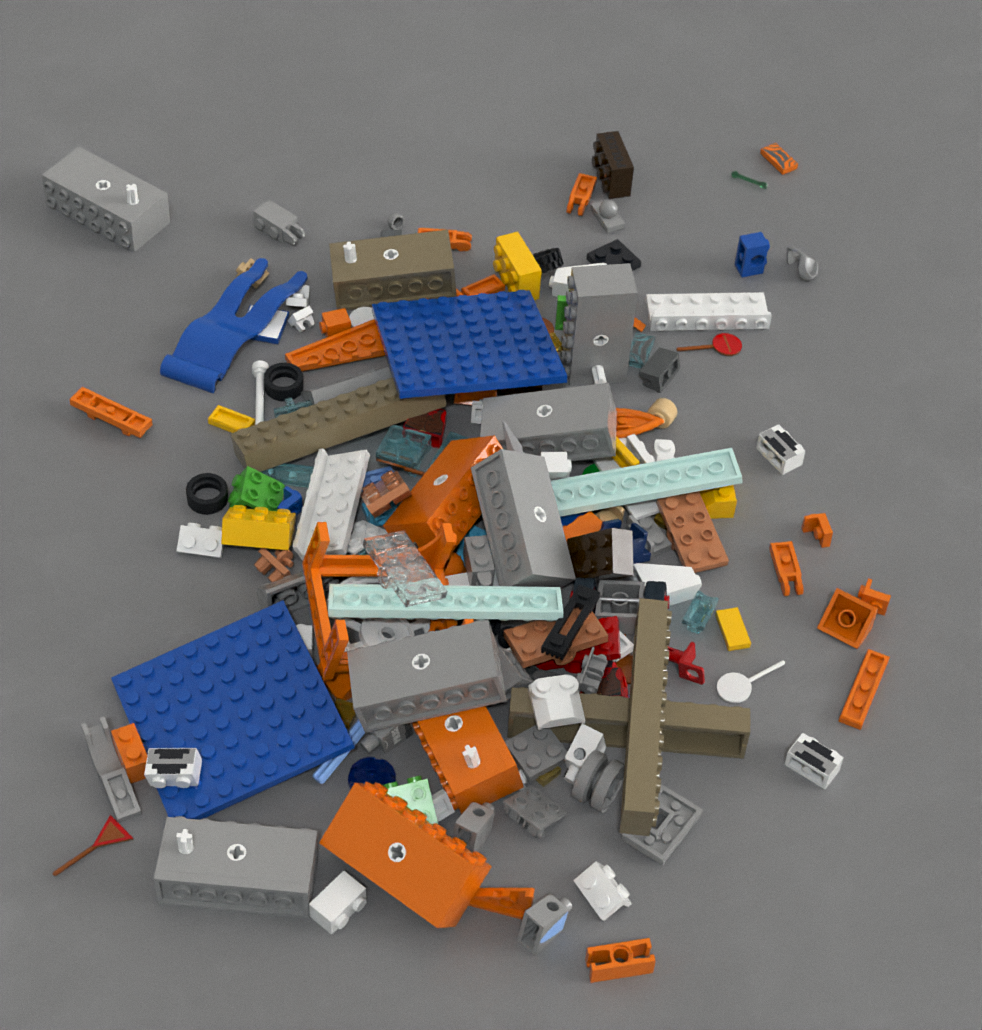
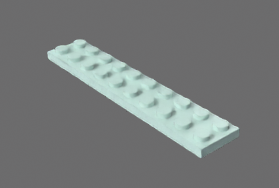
M727 448L552 480L551 484L561 517L741 484L742 475L733 449Z
M329 584L328 617L338 619L354 617L360 619L406 618L409 620L429 618L431 620L499 619L501 621H555L558 618H563V604L560 587Z

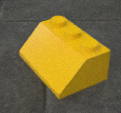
M734 485L699 491L711 519L734 518L737 503Z

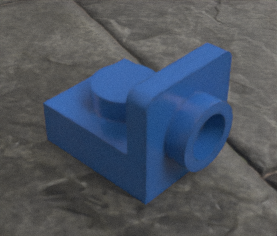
M286 486L283 488L284 500L277 506V510L288 509L290 513H296L297 516L302 512V496L298 491Z

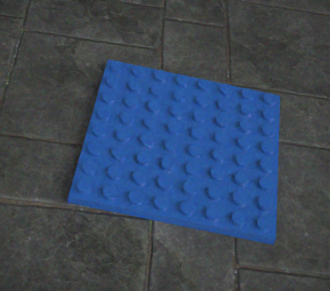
M518 290L517 292L501 291L494 294L480 293L471 296L459 295L458 297H439L436 299L421 298L414 301L400 300L398 302L372 304V313L400 399L567 383V373L530 290Z
M283 600L111 677L129 723L135 724L147 755L149 748H197L202 758L198 786H190L188 788L166 786L164 788H157L168 817L182 816L187 819H204L355 748Z

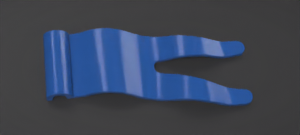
M265 258L257 259L248 271L240 274L230 283L210 312L189 324L183 332L174 353L164 357L160 367L161 376L214 394L216 381H222L241 345L257 336L266 328L281 304L304 286L308 279L307 273L304 271L297 272L288 282L267 291L244 317H237L235 314L245 294L252 284L263 276L268 266V261Z

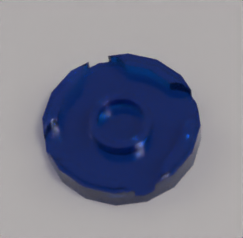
M375 757L362 758L350 768L348 786L351 790L354 783L369 782L375 784L377 782L384 785L396 782V773L393 766L387 760L382 758L379 760L375 759Z

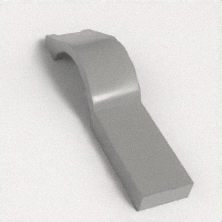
M103 716L100 717L101 724L87 728L86 723H83L81 728L92 761L103 783L116 820L119 823L141 815V809L125 768H123L119 761L109 727Z

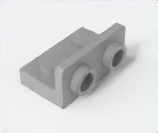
M632 514L627 517L626 530H630L632 523H637L648 532L645 548L651 553L650 559L671 550L672 543L651 516L636 520Z

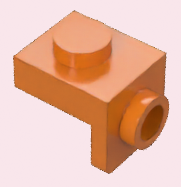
M868 578L866 586L861 584L857 597L878 608L877 613L885 616L891 595L870 589L872 579Z

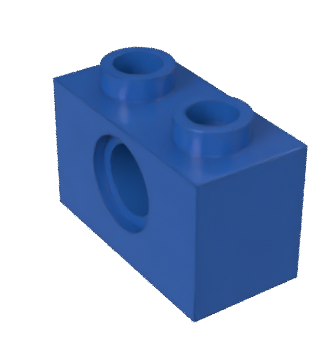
M762 232L739 236L734 265L742 278L764 273L770 244Z

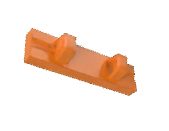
M81 387L70 398V405L86 412L88 418L95 420L97 417L120 428L122 433L127 436L133 434L141 438L153 425L151 418L84 387Z

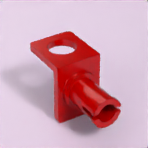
M691 641L684 651L668 646L669 661L678 664L679 677L703 685L705 682L704 668L692 664L696 657L695 642ZM688 670L695 671L699 677L692 676Z

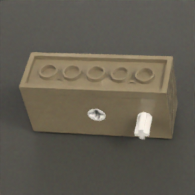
M448 230L329 243L337 309L345 308L346 310H352L360 307H372V304L380 302L391 303L400 300L414 301L421 298L457 297L454 263Z

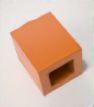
M342 308L322 313V321L319 322L320 331L322 334L325 333L327 338L350 329L351 320L346 309Z

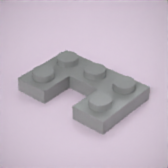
M661 785L660 793L658 794V800L660 801L659 813L665 816L666 819L657 830L651 828L649 836L623 833L621 840L663 866L700 818L703 809Z

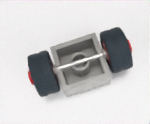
M576 578L574 591H571L570 598L578 585L597 591L596 580L594 578ZM599 580L598 591L600 592V598L592 611L597 619L617 616L619 631L623 634H634L640 598L668 601L669 609L670 596L667 595L666 582L647 581L645 586V582Z

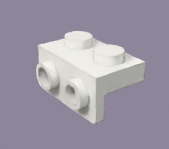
M188 523L187 526L181 525L177 552L222 559L224 544H221L222 527L209 526V529L201 528V525L197 523Z
M596 861L573 881L600 919L605 921L623 905L629 907L632 903L627 898L630 895L628 890L621 883L618 885L614 880L616 876L614 871L607 864L603 866Z

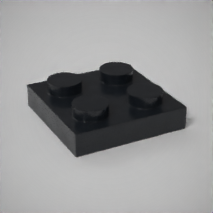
M618 239L587 253L586 258L591 264L607 263V265L630 263L632 271L640 268L642 262Z

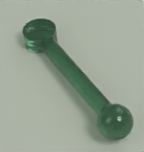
M733 171L731 174L733 178L738 177L759 185L763 189H766L768 186L765 182H759L743 176L737 171Z

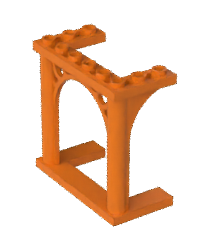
M317 522L302 565L323 680H332L335 673L349 672L347 652H344L349 638L345 620H335L332 630L330 628L321 577H387L398 580L406 585H418L417 580L423 577L428 579L429 585H449L448 579L444 575V566L446 561L450 559L451 550L457 542L456 533H453L451 523H442L437 536L432 541L409 552L394 555H325L330 542L327 523ZM411 575H414L412 579H408V578L406 577V576L411 577ZM430 619L429 631L457 626V620ZM464 619L462 625L470 624L474 620Z

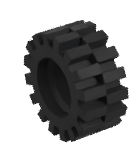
M557 247L533 254L542 270L541 273H547V271L557 269L564 264L560 250Z

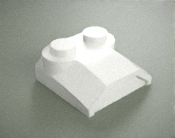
M559 675L539 678L528 685V694L538 730L585 723L578 691L579 683L575 677Z

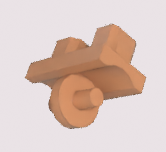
M261 548L258 551L261 557L254 566L263 575L273 567L275 571L267 577L271 583L291 575L290 571L285 567L287 565L290 568L294 565V562L291 561L293 553L290 550L281 551L277 549L274 553L277 556L276 558L265 548Z

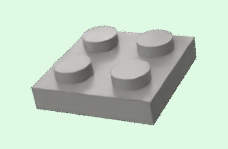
M534 725L505 741L515 763L524 772L529 782L565 763L564 759L567 750L550 728L538 730L537 725Z

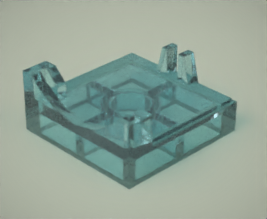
M391 425L376 451V458L419 470L423 457L431 450V435ZM408 472L410 476H417V474Z

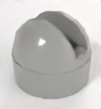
M392 213L388 217L387 222L391 228L399 230L403 227L405 220L400 214Z

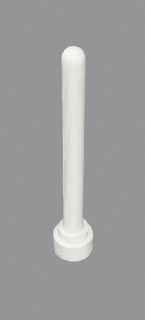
M256 361L252 364V374L256 378L255 425L264 421V373L269 368L268 363L265 361Z

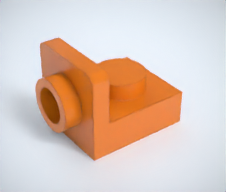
M820 513L804 516L801 528L803 533L813 531L816 540H819L821 548L830 547L833 531L826 514Z

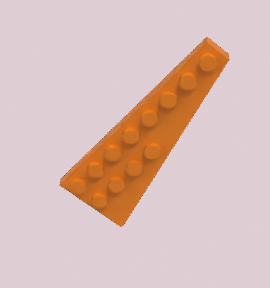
M375 319L286 353L285 360L287 363L299 367L301 371L384 356L386 354Z

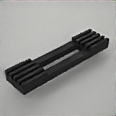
M578 585L563 610V618H558L542 644L541 653L545 651L546 655H549V653L552 657L556 655L555 658L558 659L560 657V660L563 661L577 633L600 598L599 591ZM578 606L581 612L566 636L559 634L574 608Z

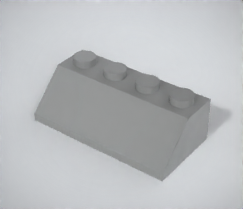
M389 367L375 368L301 391V395L307 406H311L320 401L337 397L340 394L355 391L360 387L375 384L380 380L392 378Z
M304 571L285 576L283 579L266 583L257 588L258 603L262 609L282 600L289 613L310 606ZM321 577L325 600L329 597V584H340L350 577Z

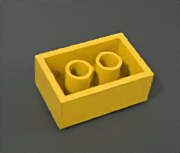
M519 232L496 237L493 267L499 273L501 281L507 286L508 292L530 290L533 299H539L542 270Z
M234 505L228 509L222 519L221 544L289 550L295 537L296 513H290L288 509L268 511L266 507L246 509L244 505Z

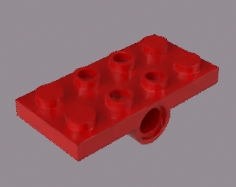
M618 617L599 618V622L608 634V642L593 646L595 647L594 654L605 655L607 661L621 659ZM592 647L577 651L575 658L568 664L557 665L554 659L535 664V666L539 670L564 667L569 673H581L585 654L590 655Z

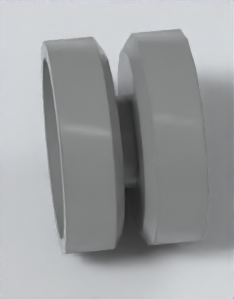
M598 750L592 751L577 775L572 789V798L582 803L590 800L593 809L601 813L606 812L622 785L625 764L616 759L608 763L606 754Z

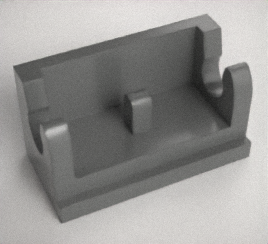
M659 347L639 371V376L650 380V382L644 381L642 384L661 393L680 370L679 353Z

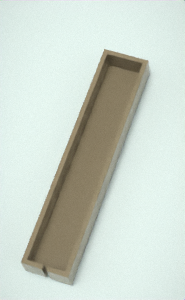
M392 377L380 380L366 387H360L346 394H340L332 399L323 400L308 407H302L297 411L279 415L277 418L259 422L257 425L239 429L230 435L235 455L244 469L249 466L261 472L318 452L321 448L326 449L406 421L409 418L445 407V394L400 399Z
M639 599L634 633L619 833L649 836L651 827L656 828L657 816L659 815L660 801L658 800V794L661 789V778L659 777L663 760L661 749H663L664 743L662 731L665 724L664 707L667 697L665 686H667L668 680L666 669L669 661L668 645L671 634L669 625L671 624L672 611H668V601Z
M512 687L507 738H512L536 725L528 688ZM579 693L585 716L584 725L603 733L606 747L626 748L630 698L604 696L595 693ZM666 700L664 707L665 724L662 735H664L662 752L744 759L750 736V708ZM582 723L550 727V729L561 743H572Z

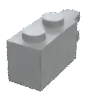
M268 200L253 211L254 226L281 243L286 241L294 245L297 242L296 237L301 239L306 235L305 230L298 225V217L271 200Z
M487 535L465 537L463 558L469 585L493 586L495 568Z

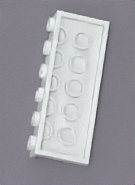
M764 292L646 294L650 331L769 329L772 315L767 310Z
M324 448L318 450L313 473L310 476L309 488L306 491L301 518L297 525L295 540H293V549L302 561L317 522L327 523L330 542L325 555H346L370 458L367 449L330 456L327 455Z

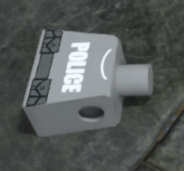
M412 723L368 732V736L360 742V745L368 754L377 747L383 753H388L414 734Z

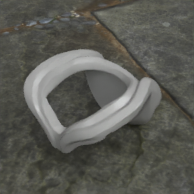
M787 247V263L792 264L800 260L798 271L801 279L810 281L815 278L818 273L817 260L807 256L803 251L795 247ZM792 250L795 251V252H797V253H799V254L794 255V256L792 257V255H793Z

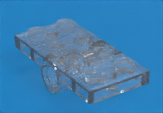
M404 530L364 538L363 547L378 567L377 576L381 587L384 589L393 588L405 607L446 598L448 591Z

